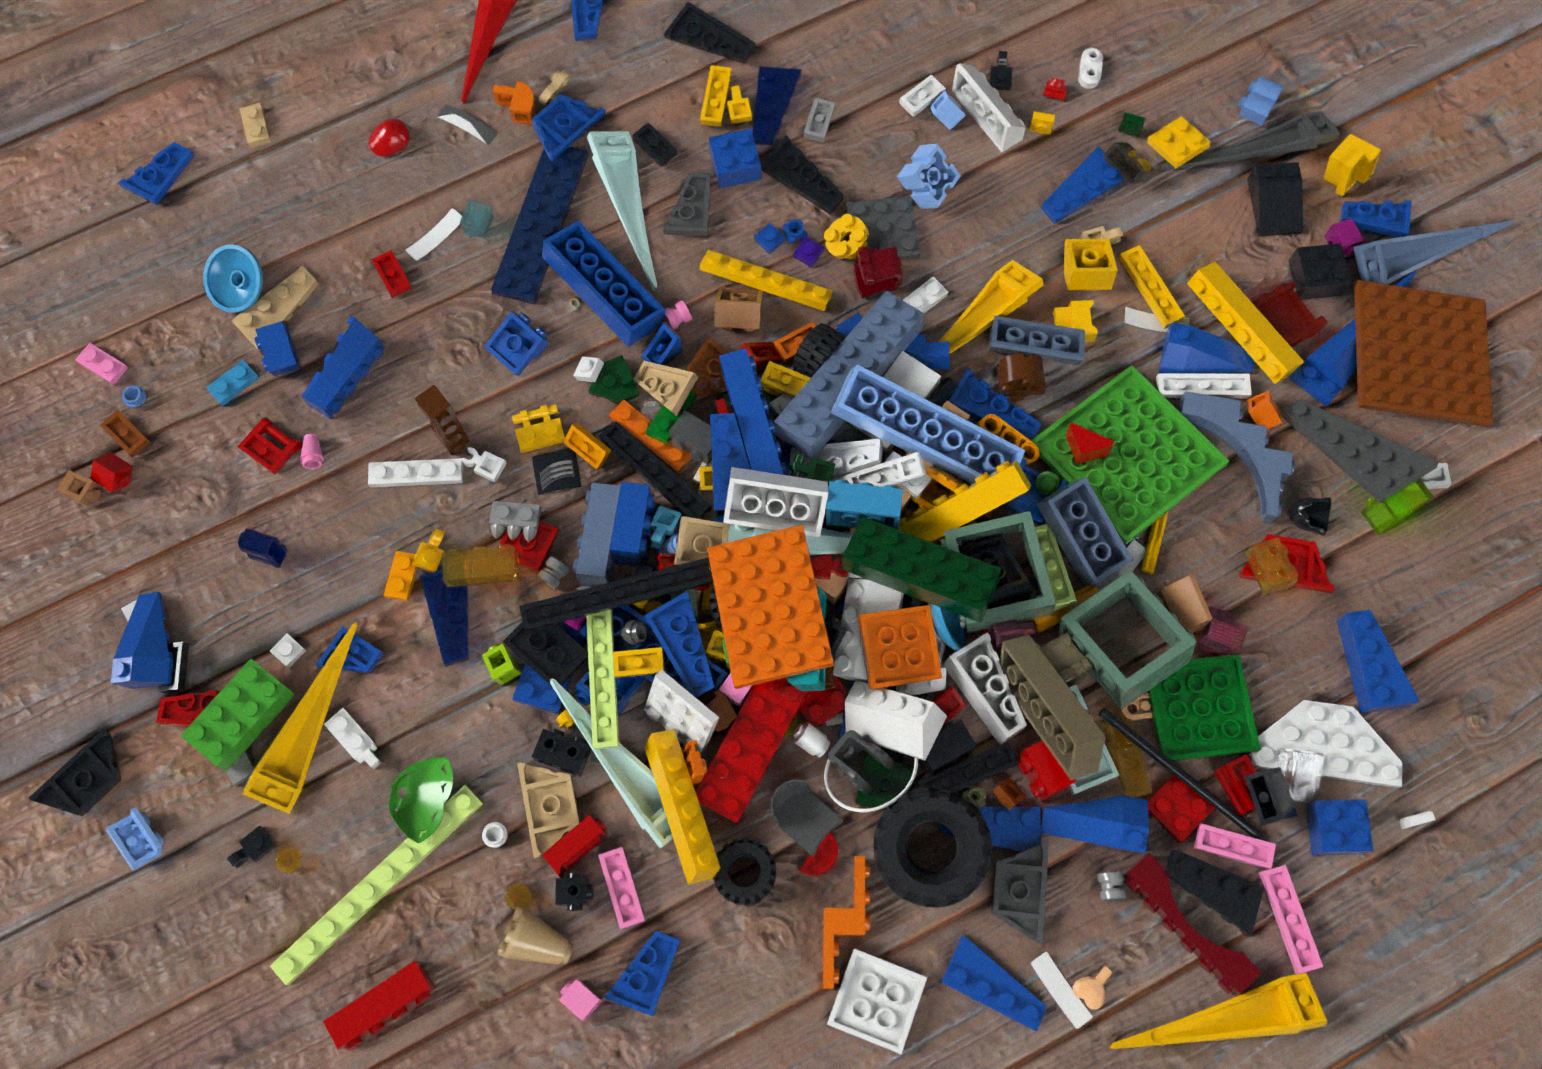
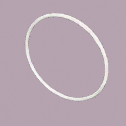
M915 758L913 774L904 790L891 801L877 807L860 809L840 802L833 795L829 787L828 769L831 762L829 759L825 766L824 782L828 794L839 806L854 812L877 811L892 805L897 801V798L908 791L917 774L918 758Z

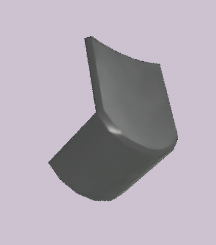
M794 779L784 782L776 789L772 796L770 808L776 823L811 856L815 855L822 840L834 828L844 822L841 817L811 792L805 780Z

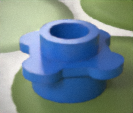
M791 220L782 227V230L787 235L786 240L790 243L807 237V231L804 230L801 220Z

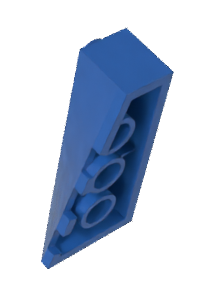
M352 315L347 321L350 324L345 334L340 332L336 339L339 343L333 353L328 352L323 365L324 369L316 372L302 395L308 406L329 419L339 412L344 400L355 391L358 382L368 374L371 365L382 356L384 350L380 339Z

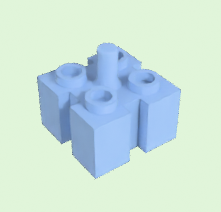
M938 143L920 145L911 157L913 164H906L897 175L898 180L906 190H913L911 197L920 209L938 208L947 196L944 190L952 189L961 177L952 163H945L944 160L947 156Z

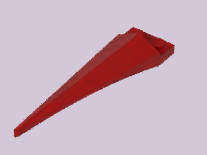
M479 0L461 99L463 104L466 103L497 36L518 0Z

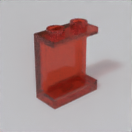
M1295 281L1287 285L1286 283L1279 285L1270 295L1267 293L1261 295L1256 300L1257 304L1255 305L1292 348L1320 333L1328 323L1323 316L1315 319L1294 292V288L1297 285Z

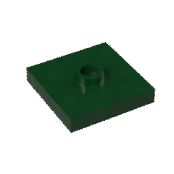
M866 755L861 777L874 791L868 796L858 790L855 805L873 808L891 801L907 786L913 774L914 766L893 761L894 767L889 771L872 756Z

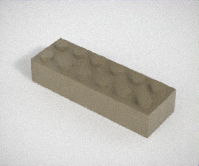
M1030 635L1003 641L1000 666L1008 678V685L1012 695H1015L1021 711L1069 779L1073 780L1098 772L1105 742L1103 729L1097 726L1090 712L1082 706L1077 695L1070 690L1063 676L1057 673L1051 660L1045 657L1040 646L1033 641Z

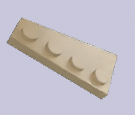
M301 266L258 299L253 306L240 313L231 321L262 354V350H259L255 343L254 337H257L255 329L281 321L288 322L293 316L292 312L298 305L301 306L318 286V282Z

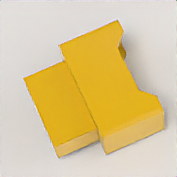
M1093 300L1070 301L1068 307L1054 308L1055 325L1085 330V342H1094L1098 331L1092 325L1090 308L1094 305Z

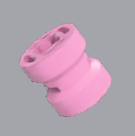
M681 300L675 304L674 308H666L664 320L674 330L679 327L681 322L687 323L691 321L692 317L686 304Z

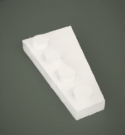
M881 439L826 444L815 458L836 464L832 479L882 464L883 442ZM791 448L790 465L791 462H794L795 455L801 454L805 456L803 464L810 466V457L796 448ZM801 473L800 478H807V474Z

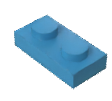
M241 360L206 388L224 406L257 381L259 377L244 360Z

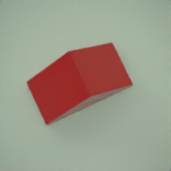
M750 342L742 345V349H747L748 356L753 355L757 375L765 371L769 361L776 364L783 361L773 342Z
M1072 422L1065 435L1077 465L1108 456L1115 442Z

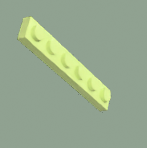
M611 609L586 616L593 749L619 747L616 678L614 677L613 617Z

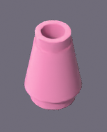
M306 434L303 440L300 462L304 468L315 470L322 466L324 457L318 436L316 434Z

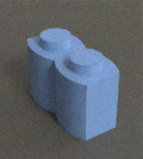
M1261 75L1257 81L1252 80L1247 90L1250 93L1249 96L1244 95L1238 108H1241L1239 116L1262 126L1284 86Z

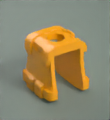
M936 466L930 467L926 474L932 478L931 482L917 499L913 496L911 499L918 503L919 507L925 505L926 508L934 505L933 501L942 495L947 496L948 489H940L937 482L953 491L963 485L965 481Z

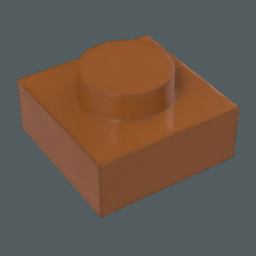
M1009 777L993 790L1000 803L1009 810L1026 797Z

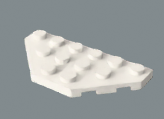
M1303 700L1258 736L1261 750L1249 753V759L1255 768L1270 769L1281 767L1282 772L1394 788L1402 787V761L1352 706Z

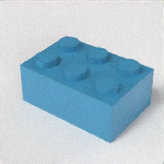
M846 480L829 481L826 525L856 529L863 516L898 530L903 489H898L894 485L879 487L868 482L851 484Z

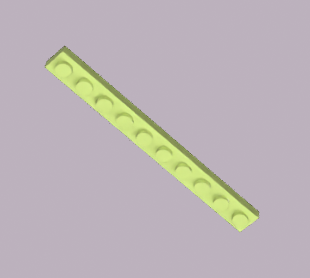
M464 785L444 804L442 821L430 837L421 843H416L407 838L270 965L272 970L285 985H290L483 803ZM437 812L431 816L432 822H434ZM427 830L420 831L419 837H421L423 833L427 832Z

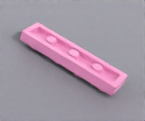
M1286 865L1259 872L1295 974L1323 967Z

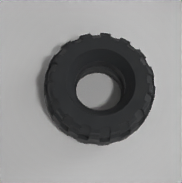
M924 787L906 792L897 798L895 803L886 808L876 826L873 851L878 871L894 893L912 904L938 908L950 906L964 900L980 886L990 867L992 840L986 820L971 801L949 789ZM926 822H938L945 825L951 830L956 839L957 849L954 859L947 867L938 871H928L920 868L913 862L908 851V841L911 833L916 827Z

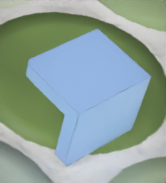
M946 91L930 105L932 113L948 129H952L966 115L962 106Z

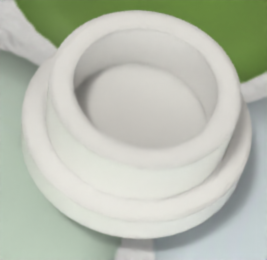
M499 822L489 823L482 832L484 843L492 848L502 846L508 837L506 827Z

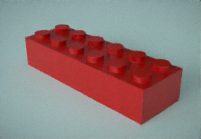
M786 678L753 685L737 718L733 722L696 791L700 804L737 824L740 823L809 691H799Z

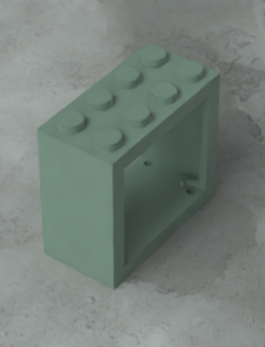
M1030 511L944 531V539L940 540L941 546L960 553L958 546L989 539L998 535L1020 532L1037 594L1035 599L986 610L981 623L958 615L961 629L966 628L967 635L1053 615L1056 603Z
M1131 570L1062 616L1058 635L1059 637L1067 633L1070 636L1075 647L1092 664V668L1087 672L1120 710L1188 664L1196 645L1192 632L1184 629L1179 624L1177 616L1172 611H1168L1162 605L1159 596L1155 593L1152 594L1146 587L1144 580L1140 576H1136ZM1125 597L1171 647L1129 678H1125L1082 628V626Z

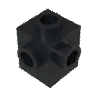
M568 873V878H556L555 905L559 907L567 906V911H582L583 906H589V899L594 898V885L590 884V880L587 877H583V873ZM578 888L577 894L573 896V890Z

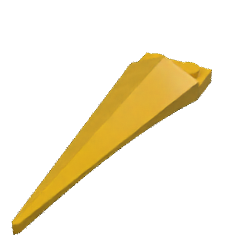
M1011 260L995 272L970 306L938 342L949 341L951 354L991 327L994 316L1005 317L1025 304L1030 295L1044 286L1043 279L1014 260Z
M357 622L351 625L255 766L242 795L290 814L301 793L335 687L357 627Z
M1305 972L1278 978L1205 1010L1113 1042L1110 1048L1122 1049L1295 1034L1302 1030L1326 1026L1328 1021Z

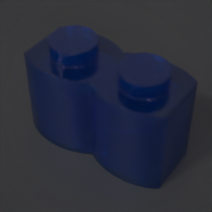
M250 528L245 529V532H242L239 536V548L242 552L247 553L250 559L276 568L281 567L287 554V548L285 545L280 544L277 537Z

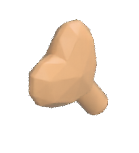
M1104 966L1096 977L1087 976L1076 980L1073 985V993L1078 998L1084 999L1090 1009H1099L1105 999L1103 984L1112 975V971Z

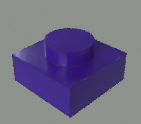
M805 237L793 253V257L812 268L824 252V247Z

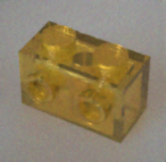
M1279 537L1252 545L1245 552L1263 596L1291 588L1298 582L1297 571L1290 564L1287 557V548L1281 543Z

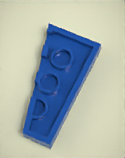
M977 807L987 822L991 834L992 847H999L1019 853L1041 844L1040 807H1013L1010 810L1007 807ZM939 823V833L954 837L948 827Z
M961 936L940 983L1033 1031H1037L1047 1006L967 937Z

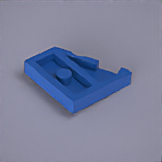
M342 626L317 662V667L323 668L349 629ZM354 633L342 671L371 673L384 652Z

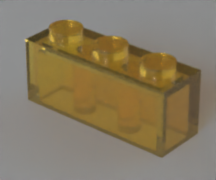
M501 544L497 548L489 549L484 546L474 547L473 550L467 551L458 548L451 549L449 552L442 553L443 582L447 587L520 581L518 552L515 546L509 544Z

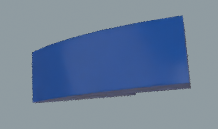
M926 334L917 335L904 351L930 369L950 370L949 341L927 342Z

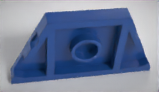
M560 94L533 117L532 125L549 159L553 161L603 118L606 110L601 107L599 110L587 107L586 102L576 101Z

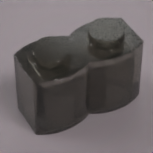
M1126 142L1113 143L1103 155L1106 162L1111 167L1119 169L1122 177L1129 183H1142L1153 172L1150 162L1138 156L1136 150Z

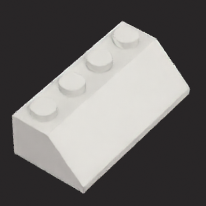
M961 63L956 65L952 92L998 149L1003 152L1022 141L1026 129L1023 121L1015 116L1010 105L1001 99L995 88L991 87L985 75L979 72L975 66Z
M848 579L841 626L848 629L836 651L833 675L846 680L868 682L857 615L902 609L904 593L870 580Z
M855 680L845 700L846 732L849 730L856 731L866 742L921 760H926L947 717L934 702L886 688L869 690L868 683Z

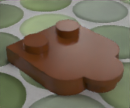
M710 337L705 340L687 367V371L694 372L698 376L692 391L699 397H707L710 394L720 396L727 391L719 355L730 352Z

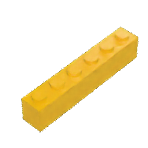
M1216 262L1200 268L1187 283L1189 287L1274 384L1292 375L1304 363L1301 357Z
M1009 460L996 467V472L990 475L988 472H985L976 477V482L970 486L965 483L953 490L955 494L949 497L942 495L935 499L933 506L926 508L924 505L912 512L914 516L908 519L905 516L901 517L898 530L932 542L944 536V531L959 528L1029 491L1031 484L1017 460L1012 463Z
M675 729L651 733L644 748L687 883L691 885L712 880L719 871L720 865Z

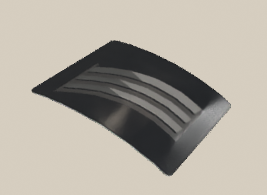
M572 449L532 457L538 495L581 487L576 453Z

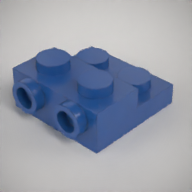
M511 311L484 348L515 375L520 376L532 359L537 360L550 341L546 339L548 334L538 326L534 328L530 325L532 320L522 312L516 314Z
M589 671L577 683L575 690L577 700L585 706L591 705ZM643 676L616 678L618 716L629 704L630 698L644 683L645 678Z

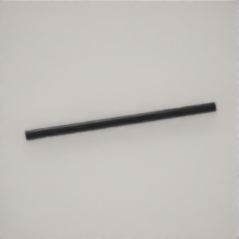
M1105 707L1099 712L1098 715L1252 838L1260 839L1263 833Z

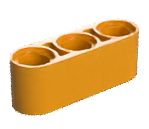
M989 414L976 423L977 426L987 430L985 423L989 424L991 427L989 432L1002 439L1006 437L1010 443L1024 449L1028 454L1026 466L1038 459V446L1000 417Z

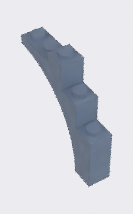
M1185 391L1179 400L1178 411L1192 425L1213 434L1226 443L1241 458L1257 487L1261 505V522L1271 524L1281 514L1282 504L1279 503V495L1283 492L1284 481L1294 473L1295 462L1292 461L1293 453L1268 449L1269 436L1266 435L1267 427L1241 422L1243 410L1240 409V400Z

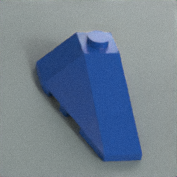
M1172 322L1165 334L1158 373L1251 374L1253 372L1254 360L1238 344L1196 327Z
M154 592L138 596L113 659L111 684L130 689L171 684L173 655L168 651L167 641L170 638L169 633L165 632L163 623L166 616L162 593Z
M1121 795L1112 798L1043 807L1040 825L1041 833L1145 853L1149 832L1148 800Z

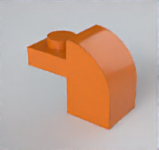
M517 81L515 88L508 85H494L492 92L496 105L509 106L513 122L532 125L533 117L537 114V107L531 88L520 81Z

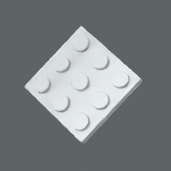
M663 670L655 675L644 711H646L650 719L659 722L665 727L666 731L675 729L677 738L684 746L687 741L697 740L698 744L695 750L700 751L701 755L707 748L719 717Z
M853 949L827 1025L902 1054L927 977Z

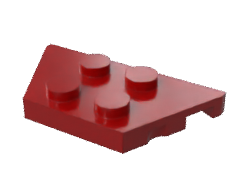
M1267 534L1239 574V578L1326 593L1334 591L1333 583L1330 584L1325 573L1327 568L1319 556L1318 547L1312 541Z

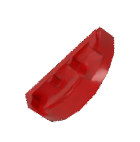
M831 832L822 840L815 855L808 856L798 869L799 872L806 876H819L827 873L834 866L838 858V845L836 838Z

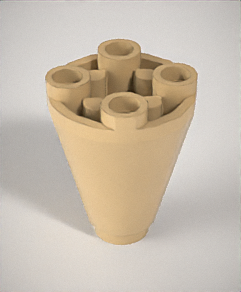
M517 906L512 919H510L505 930L506 936L499 946L497 955L507 959L566 965L574 945L569 944V940L528 909Z

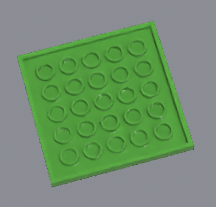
M1132 365L1031 440L1039 448V457L1062 480L1068 481L1067 484L1077 479L1087 478L1124 545L1128 544L1229 463V460ZM1072 422L1115 441L1109 455L1077 465L1065 437L1070 423Z

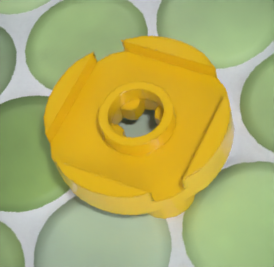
M844 214L825 231L826 247L837 259H854L858 257V248L867 246L866 240L867 235L869 236V230L858 217ZM850 234V235H849L850 240H849V241H846V240L843 241V238L845 237V235Z

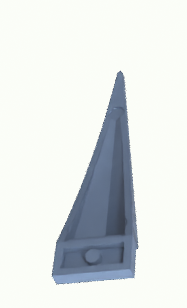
M1508 221L1377 240L1355 246L1354 252L1360 280L1389 284L1451 252L1506 228L1514 222Z

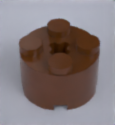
M1016 353L1002 358L1000 365L997 364L999 392L1004 396L1010 397L1011 401L1018 402L1024 400V397L1045 393L1046 383L1041 356L1031 353V357H1024V353Z

